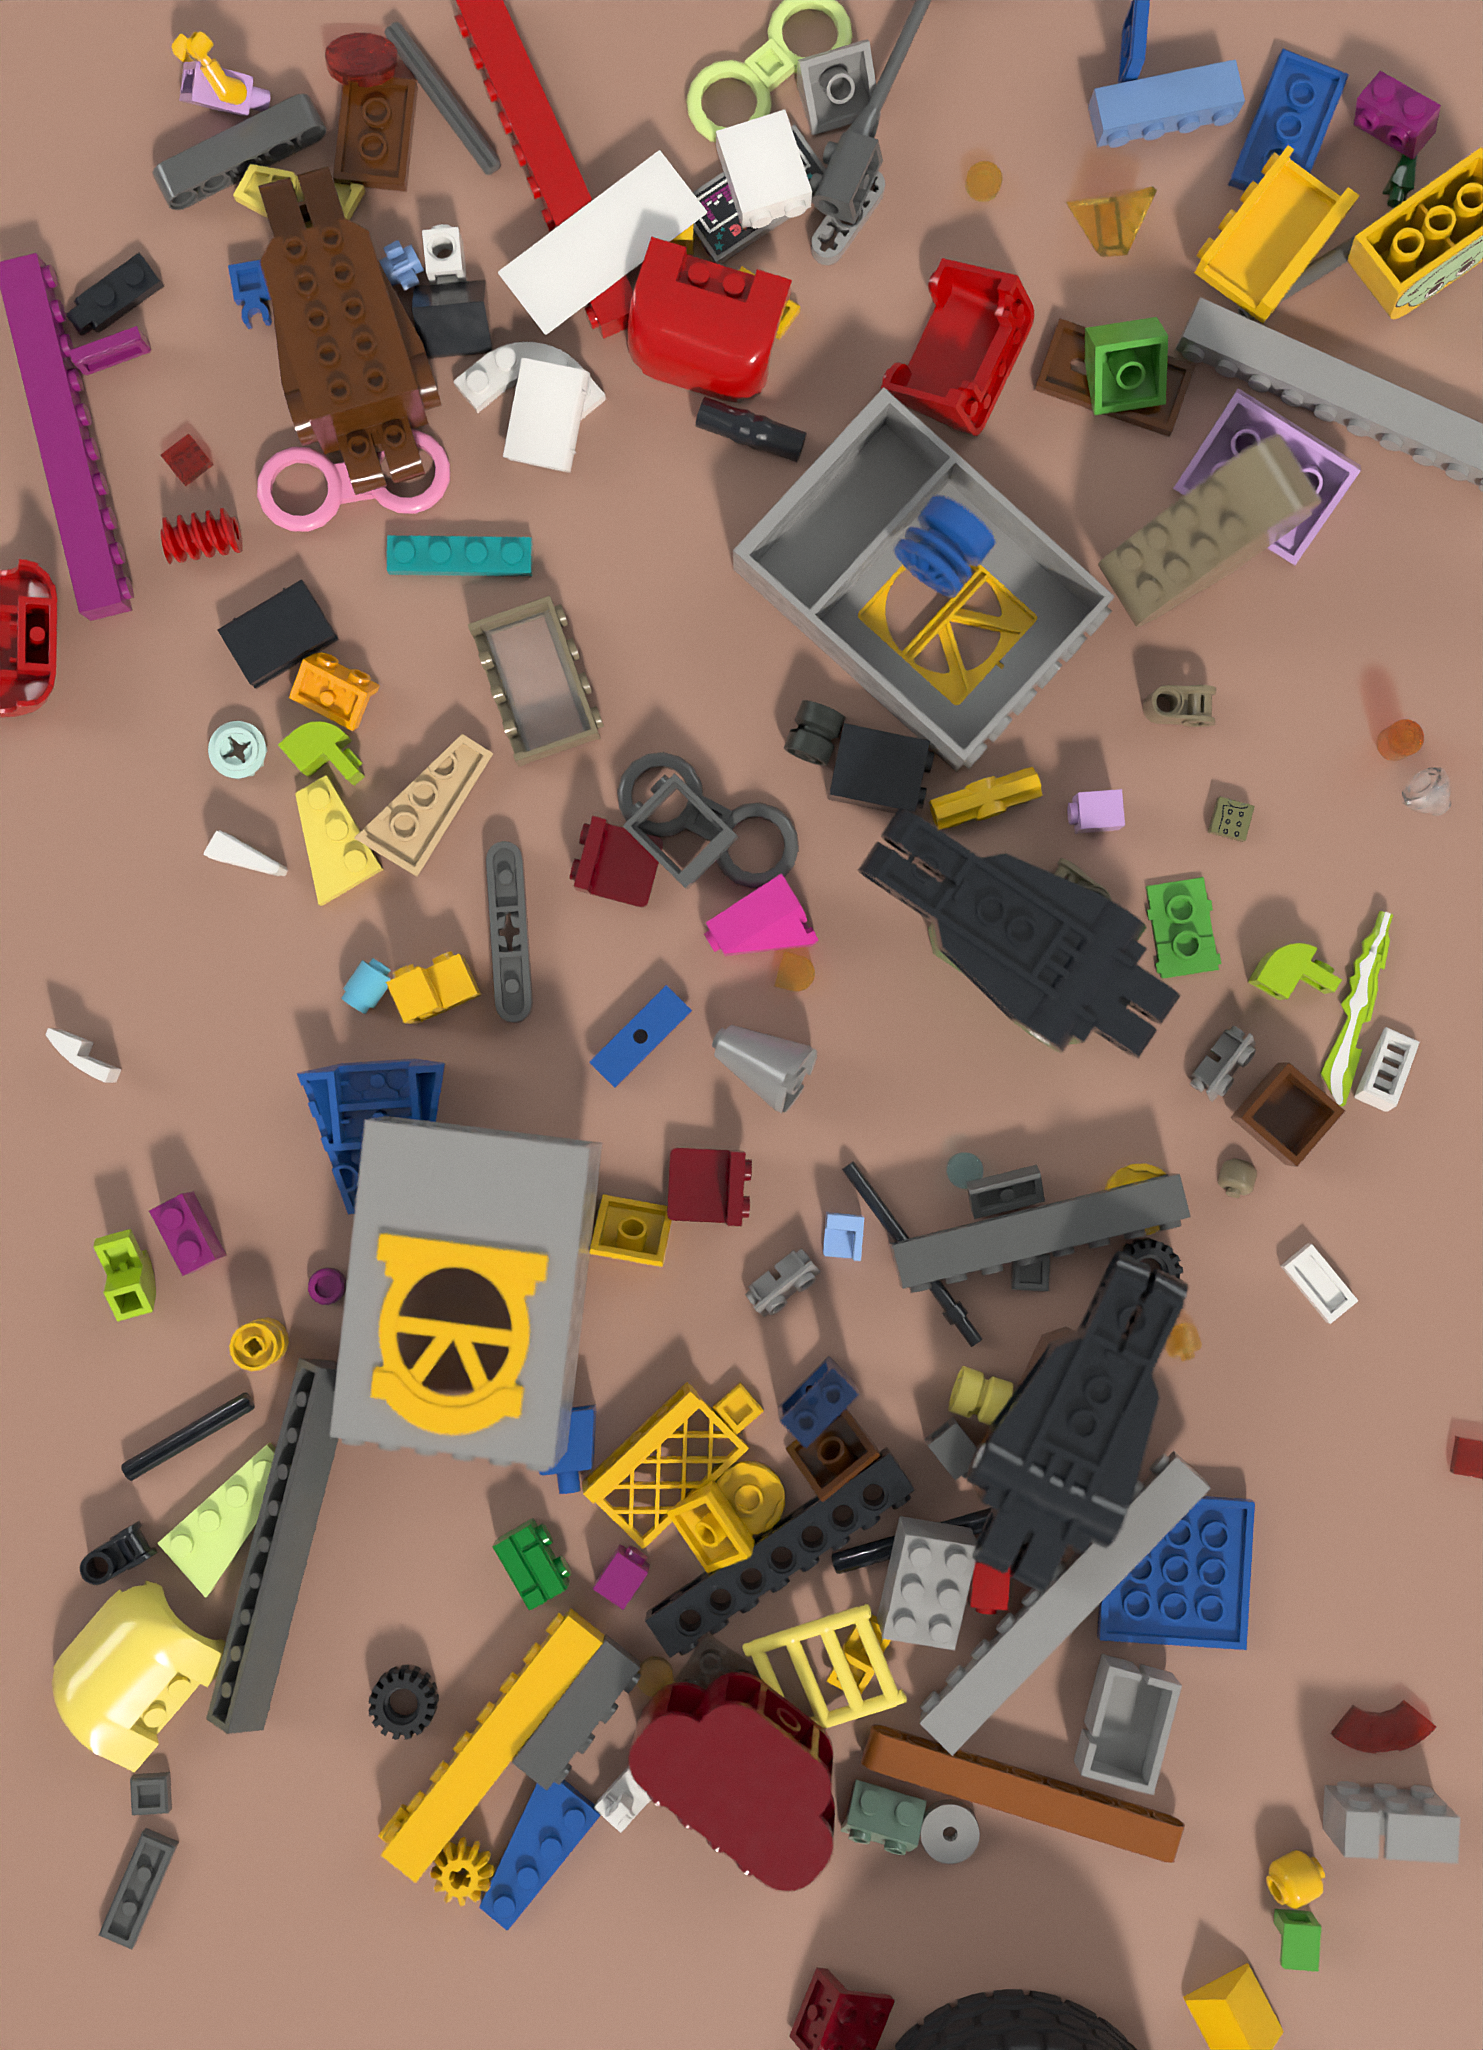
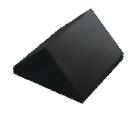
M486 280L414 286L412 312L415 329L423 343L428 359L485 354L493 351Z

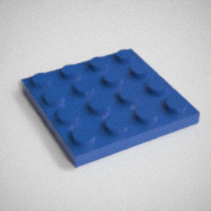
M1203 1496L1099 1603L1098 1639L1101 1641L1247 1650L1255 1502L1252 1499Z

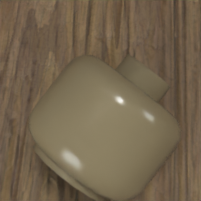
M1227 1160L1221 1168L1218 1184L1226 1189V1195L1239 1198L1240 1195H1249L1254 1190L1257 1170L1251 1163L1245 1160Z

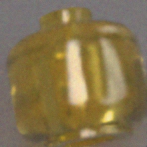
M1187 1322L1174 1326L1165 1349L1170 1358L1180 1357L1181 1361L1185 1362L1195 1358L1194 1353L1202 1348V1341L1196 1326Z

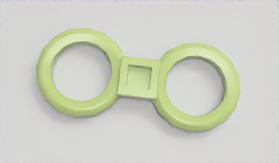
M783 0L772 13L767 30L769 41L747 58L744 63L735 60L715 62L702 69L691 82L687 96L688 116L696 130L709 141L716 143V131L725 129V127L715 125L710 121L702 110L701 105L703 94L710 84L723 78L742 80L752 88L756 95L757 106L755 113L749 121L769 115L772 107L770 92L791 74H797L798 60L803 58L790 51L783 40L782 31L786 21L791 15L800 10L815 9L824 12L833 20L837 27L838 37L836 44L832 48L836 49L851 44L853 37L851 20L843 6L836 0Z

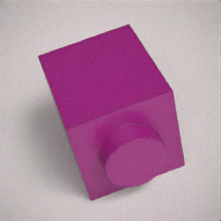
M619 1544L595 1580L593 1590L624 1610L649 1572L650 1564L646 1562V1555L633 1546L629 1545L628 1548H625Z

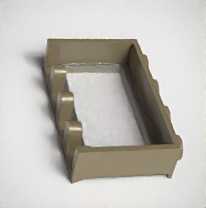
M547 596L467 624L474 637L481 664L491 686L492 696L498 706L505 733L510 740L514 752L513 756L519 767L578 745L601 739L597 729L604 727L597 706L589 707L586 695L592 693L585 672L577 673L574 661L580 659L573 638L566 640L562 627L567 626L568 623L561 604L554 606L551 596Z

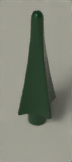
M1404 154L1401 155L1382 193L1389 195L1387 201L1389 207L1395 208L1403 201L1407 200L1408 192L1414 190L1418 154L1413 160Z

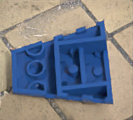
M422 1059L353 1062L297 1073L300 1084L304 1087L309 1100L308 1106L312 1117H315L322 1137L320 1139L324 1150L328 1153L333 1166L332 1172L348 1215L355 1214L365 1120L392 1116L436 1122L445 1068L444 1062Z

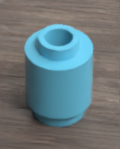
M372 958L370 963L362 960L344 986L345 993L341 999L353 1008L366 1014L370 1007L375 1008L388 989L386 982L392 979L388 976L391 969Z

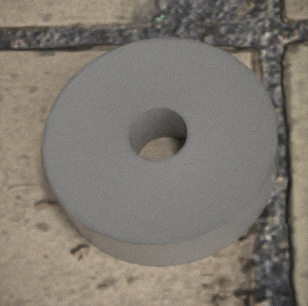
M945 1799L935 1802L924 1812L920 1836L924 1849L933 1859L945 1864H956L966 1860L973 1854L979 1842L980 1832L976 1817L968 1806L957 1800ZM953 1827L956 1831L952 1836H946L943 1834L944 1829Z

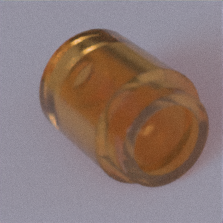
M1402 719L1396 721L1379 733L1377 749L1385 759L1400 761L1420 750L1424 743V732L1421 726L1413 720Z

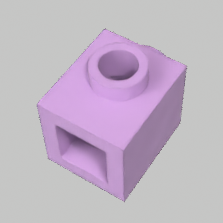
M1122 789L1078 792L1072 797V803H1068L1067 815L1069 824L1075 827V834L1116 831L1124 827Z

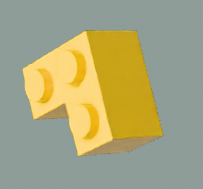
M449 951L432 959L434 965L426 969L419 966L414 967L413 964H410L393 972L394 979L387 981L386 984L404 1023L418 1025L482 995L463 955L457 954L454 956L453 952Z

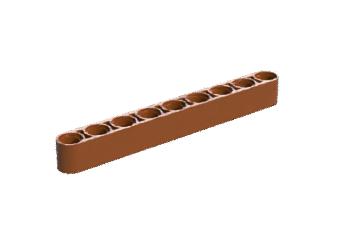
M874 1724L871 1726L861 1759L863 1766L877 1773L1167 1863L1175 1861L1185 1824L1181 1820L1166 1813L958 1749L951 1755L938 1742L883 1725Z

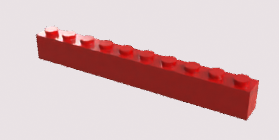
M456 0L459 14L454 16V20L462 39L469 37L473 47L468 48L472 62L477 71L480 69L484 70L487 79L483 81V85L491 103L497 101L500 106L501 112L497 113L501 127L505 135L510 133L513 135L516 142L515 145L511 146L519 167L521 168L526 165L530 177L526 178L528 187L534 200L541 198L545 209L540 212L548 232H551L592 201L590 193L504 1ZM626 275L590 301L588 307L584 308L592 330L598 327L603 339L628 329L633 290Z

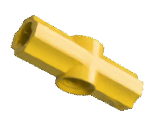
M1030 767L999 778L991 776L966 785L963 790L930 800L929 806L937 829L945 830L974 819L981 821L1006 812L1007 808L1041 798L1043 794L1038 774L1034 767Z

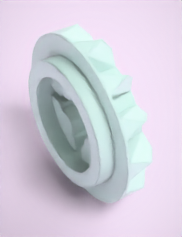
M231 721L220 726L211 736L208 745L209 758L214 768L222 775L238 780L254 776V773L264 766V759L268 752L264 736L253 725L243 721ZM231 738L242 746L248 744V748L243 751L246 762L236 756L228 757L234 751Z

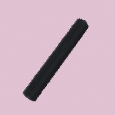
M247 1392L240 1394L121 1465L122 1472L129 1481H133L255 1408L252 1398Z

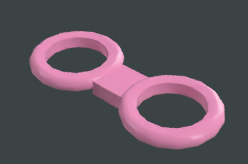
M412 429L417 447L425 450L434 461L435 477L431 486L423 494L412 498L396 496L385 487L355 495L345 463L334 464L325 454L309 447H290L277 452L264 464L257 479V498L263 512L274 524L290 531L309 532L324 526L336 515L340 504L374 498L383 507L397 513L416 514L431 508L443 497L450 482V463L444 448L432 436ZM384 451L377 453L380 463H382L385 457ZM295 463H308L317 467L325 475L328 482V494L323 505L315 512L305 516H295L282 511L276 505L272 496L273 483L277 474L285 467Z

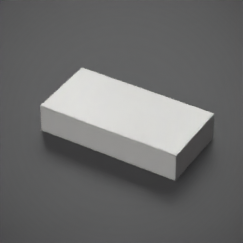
M1307 1243L1280 1265L1321 1317L1329 1324L1358 1302L1353 1293L1310 1243Z

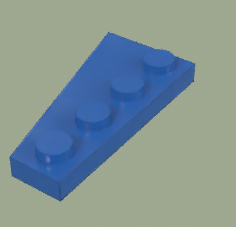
M565 1779L560 1785L553 1782L547 1791L536 1783L491 1879L490 1888L485 1892L479 1908L508 1931L601 1816L594 1809V1803Z

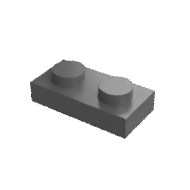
M1037 1164L966 1182L970 1208L974 1219L1045 1202L1041 1173Z

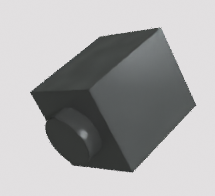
M952 1417L924 1440L956 1481L961 1476L964 1479L967 1478L968 1469L977 1447Z

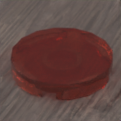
M356 32L342 35L333 40L326 48V69L332 78L344 85H349V81L358 82V87L380 85L391 79L396 73L395 67H398L397 49L391 41L377 34Z

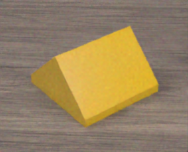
M603 1194L589 1254L662 1267L665 1261L672 1220L667 1216V1206Z
M714 1480L666 1512L707 1574L745 1560L753 1554L755 1540Z
M1248 1963L1183 1996L1210 2050H1272L1284 2032Z

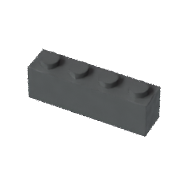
M605 1634L603 1644L519 1750L512 1763L546 1791L553 1782L560 1785L572 1768L569 1761L578 1751L580 1754H583L595 1738V1735L591 1732L600 1721L606 1724L618 1708V1705L615 1703L616 1699L623 1690L627 1694L630 1693L641 1678V1674L638 1673L640 1661Z

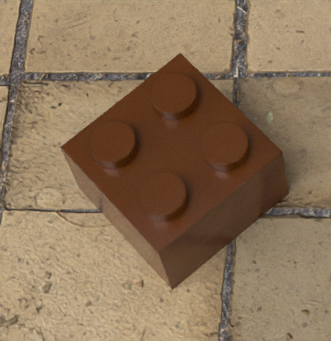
M1290 1062L1277 1063L1230 1118L1283 1164L1298 1167L1342 1116L1345 1110Z

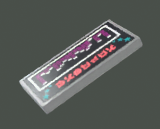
M794 124L791 126L810 183L814 173L823 175L826 169ZM724 172L693 192L707 211V214L694 223V235L713 263L722 264L790 218L782 216L773 219L771 223L761 228H752L751 226L742 229Z

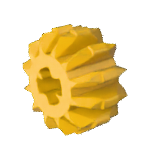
M465 1837L460 1838L458 1847L449 1840L444 1846V1852H440L434 1859L436 1866L432 1867L430 1876L437 1880L434 1885L435 1893L446 1891L444 1898L446 1903L450 1902L453 1896L458 1897L460 1907L465 1905L467 1896L476 1903L480 1899L481 1891L486 1892L489 1890L491 1885L489 1877L493 1876L494 1865L487 1863L491 1857L490 1851L478 1852L481 1844L479 1840L475 1841L472 1847L467 1846ZM461 1868L467 1870L464 1875L458 1873Z

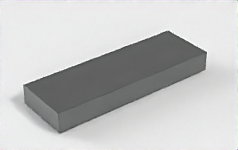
M148 1828L143 1830L98 1936L131 1950L134 1948L177 1849L178 1841Z

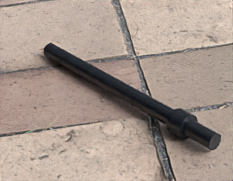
M852 1161L842 1169L893 1241L909 1239V1236L855 1162ZM941 1280L931 1282L932 1288L929 1290L944 1309L942 1314L949 1324H955L971 1347L979 1343L983 1338L967 1318L968 1311L960 1300L957 1302L954 1300Z

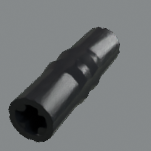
M708 397L703 398L695 423V427L729 438L738 444H746L755 450H763L794 462H798L807 436V432L773 421L764 415H756L747 409H739Z

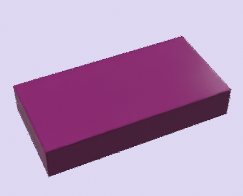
M135 326L69 350V354L75 366L87 376L150 353L152 350L148 339Z

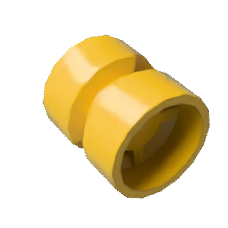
M269 1317L257 1318L238 1328L232 1335L229 1344L230 1355L233 1361L242 1369L248 1371L262 1370L281 1359L285 1354L289 1344L288 1332L284 1325L276 1319Z

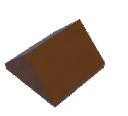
M847 1408L807 1448L797 1439L785 1448L822 1502L880 1456L877 1445Z

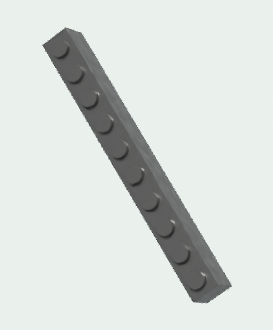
M299 1358L206 1717V1720L227 1734L264 1730L270 1710L276 1680L339 1439L337 1437H330L338 1362L334 1360Z

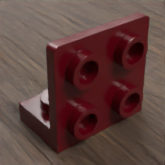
M816 1967L789 2037L800 2050H876L895 2000L888 1994L847 1990L828 1969Z

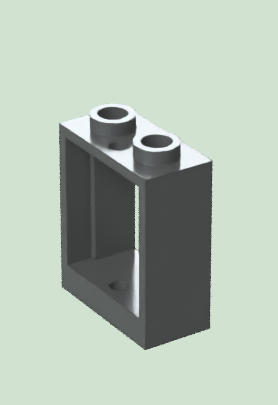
M674 773L670 778L666 775L662 776L650 789L654 795L645 804L638 801L625 814L624 817L628 821L623 827L685 889H689L739 837ZM677 789L720 831L683 870L639 828Z

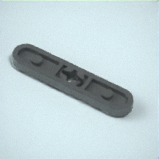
M501 841L490 847L486 857L495 1007L502 1019L507 1022L518 1023L529 1017L533 1007L524 858L516 845L511 842ZM508 913H511L512 926L520 930L519 935L513 936V951L509 952L507 938L500 936V930L506 929Z

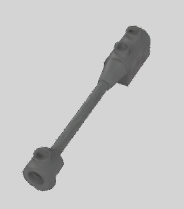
M915 0L868 105L863 108L849 129L841 135L838 143L829 141L825 147L823 163L828 166L823 175L814 173L809 183L813 196L812 202L825 215L854 224L883 162L879 140L875 139L880 120V111L931 0Z

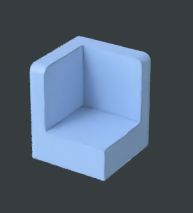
M826 1212L824 1256L852 1258L853 1261H861L864 1229L863 1215Z

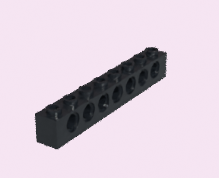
M888 1447L880 1451L878 1458L824 1502L816 1495L778 1521L770 1530L753 1538L755 1540L753 1554L749 1558L708 1574L705 1571L648 1610L645 1622L669 1658L678 1652L681 1656L689 1653L699 1644L697 1639L707 1632H710L711 1635L718 1633L728 1625L729 1617L738 1611L744 1614L753 1609L760 1602L758 1597L769 1590L775 1593L785 1587L790 1582L788 1577L799 1569L802 1572H806L813 1568L820 1561L819 1556L830 1548L832 1551H836L845 1546L851 1540L850 1534L859 1528H862L864 1531L880 1521V1514L888 1508L892 1507L893 1510H896L906 1504L911 1499L910 1493L915 1491ZM870 1484H877L883 1488L881 1496L876 1500H868L863 1496L864 1489ZM839 1505H847L853 1511L847 1520L839 1521L832 1516L833 1510ZM809 1526H816L822 1530V1535L816 1541H807L802 1537L803 1530ZM778 1547H786L792 1552L790 1559L785 1562L774 1560L771 1554ZM747 1568H756L761 1572L762 1576L758 1581L749 1583L741 1577V1574ZM716 1589H725L731 1594V1598L725 1603H717L711 1598V1594ZM686 1610H695L701 1618L695 1624H687L681 1619L680 1615Z

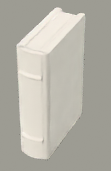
M522 357L503 457L516 462L570 473L573 457L576 454L575 447L585 397L588 395L587 387L590 373L578 368Z

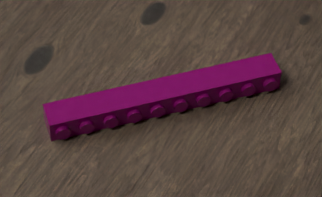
M37 253L0 261V290L78 611L88 620L93 621L133 611L130 599L134 598V591L129 578L124 577L121 564L126 562L121 544L115 541L113 529H117V522L111 507H107L104 495L109 493L108 485L103 473L98 471L96 460L100 459V452L93 437L90 438L88 425L92 424L91 415L87 405L81 402L79 391L83 390V383L76 368L73 369L69 350L74 349L70 336L65 334L62 324L67 318L60 299H56L54 287H58V280L51 264L46 265Z

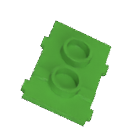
M1204 877L1146 886L1149 903L1147 916L1148 921L1151 920L1158 959V963H1155L1157 974H1160L1161 979L1219 970L1218 964H1222L1220 953L1216 954L1209 912L1213 911L1212 901L1207 899Z

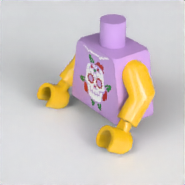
M194 31L189 39L183 34H179L174 40L172 51L184 63L179 101L248 116L250 109L262 112L269 108V90L254 87L252 76L221 68L215 58H209L207 53L214 45L203 32Z

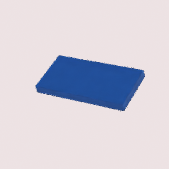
M1282 48L1228 185L1245 191L1252 181L1259 184L1265 176L1261 173V170L1274 153L1280 156L1288 145L1294 149L1290 159L1310 173L1349 74Z

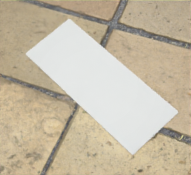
M659 150L498 271V274L543 333L547 335L641 264L651 236L670 242L707 214V211Z

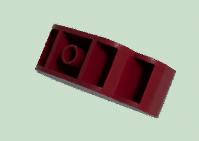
M744 1672L724 1674L714 1680L706 1690L693 1683L676 1682L664 1686L654 1694L640 1713L629 1753L631 1775L637 1785L647 1793L649 1799L654 1804L660 1807L664 1806L671 1811L685 1828L689 1830L694 1829L703 1836L713 1850L718 1853H725L734 1860L744 1874L748 1876L753 1875L766 1886L778 1891H796L810 1885L825 1869L832 1857L835 1823V1802L831 1793L834 1751L829 1735L820 1725L761 1679Z

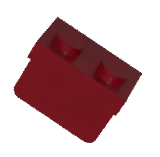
M592 815L590 824L584 823L580 834L579 844L584 845L581 859L575 858L572 864L569 879L575 881L573 887L579 892L640 908L646 907L649 903L659 862L625 828L611 825L607 819ZM646 834L663 851V840Z
M678 1147L672 1149L669 1164L668 1218L672 1221L725 1223L727 1226H742V1219L749 1218L750 1196H744V1181H751L752 1159H746V1152L740 1150Z

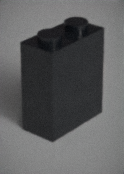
M844 723L828 800L890 813H896L899 808H903L915 814L916 808L923 809L927 788L921 787L923 773L930 774L933 764L934 752L928 751L930 741Z

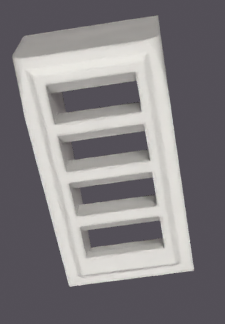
M221 830L215 832L204 851V855L213 860L267 874L285 877L288 872L287 867Z
M1387 1027L1384 1028L1354 1097L1386 1112L1396 1107L1420 1042ZM1388 1044L1405 1051L1404 1056L1388 1050ZM1383 1058L1398 1064V1069L1383 1063ZM1378 1072L1393 1078L1392 1082L1378 1077Z

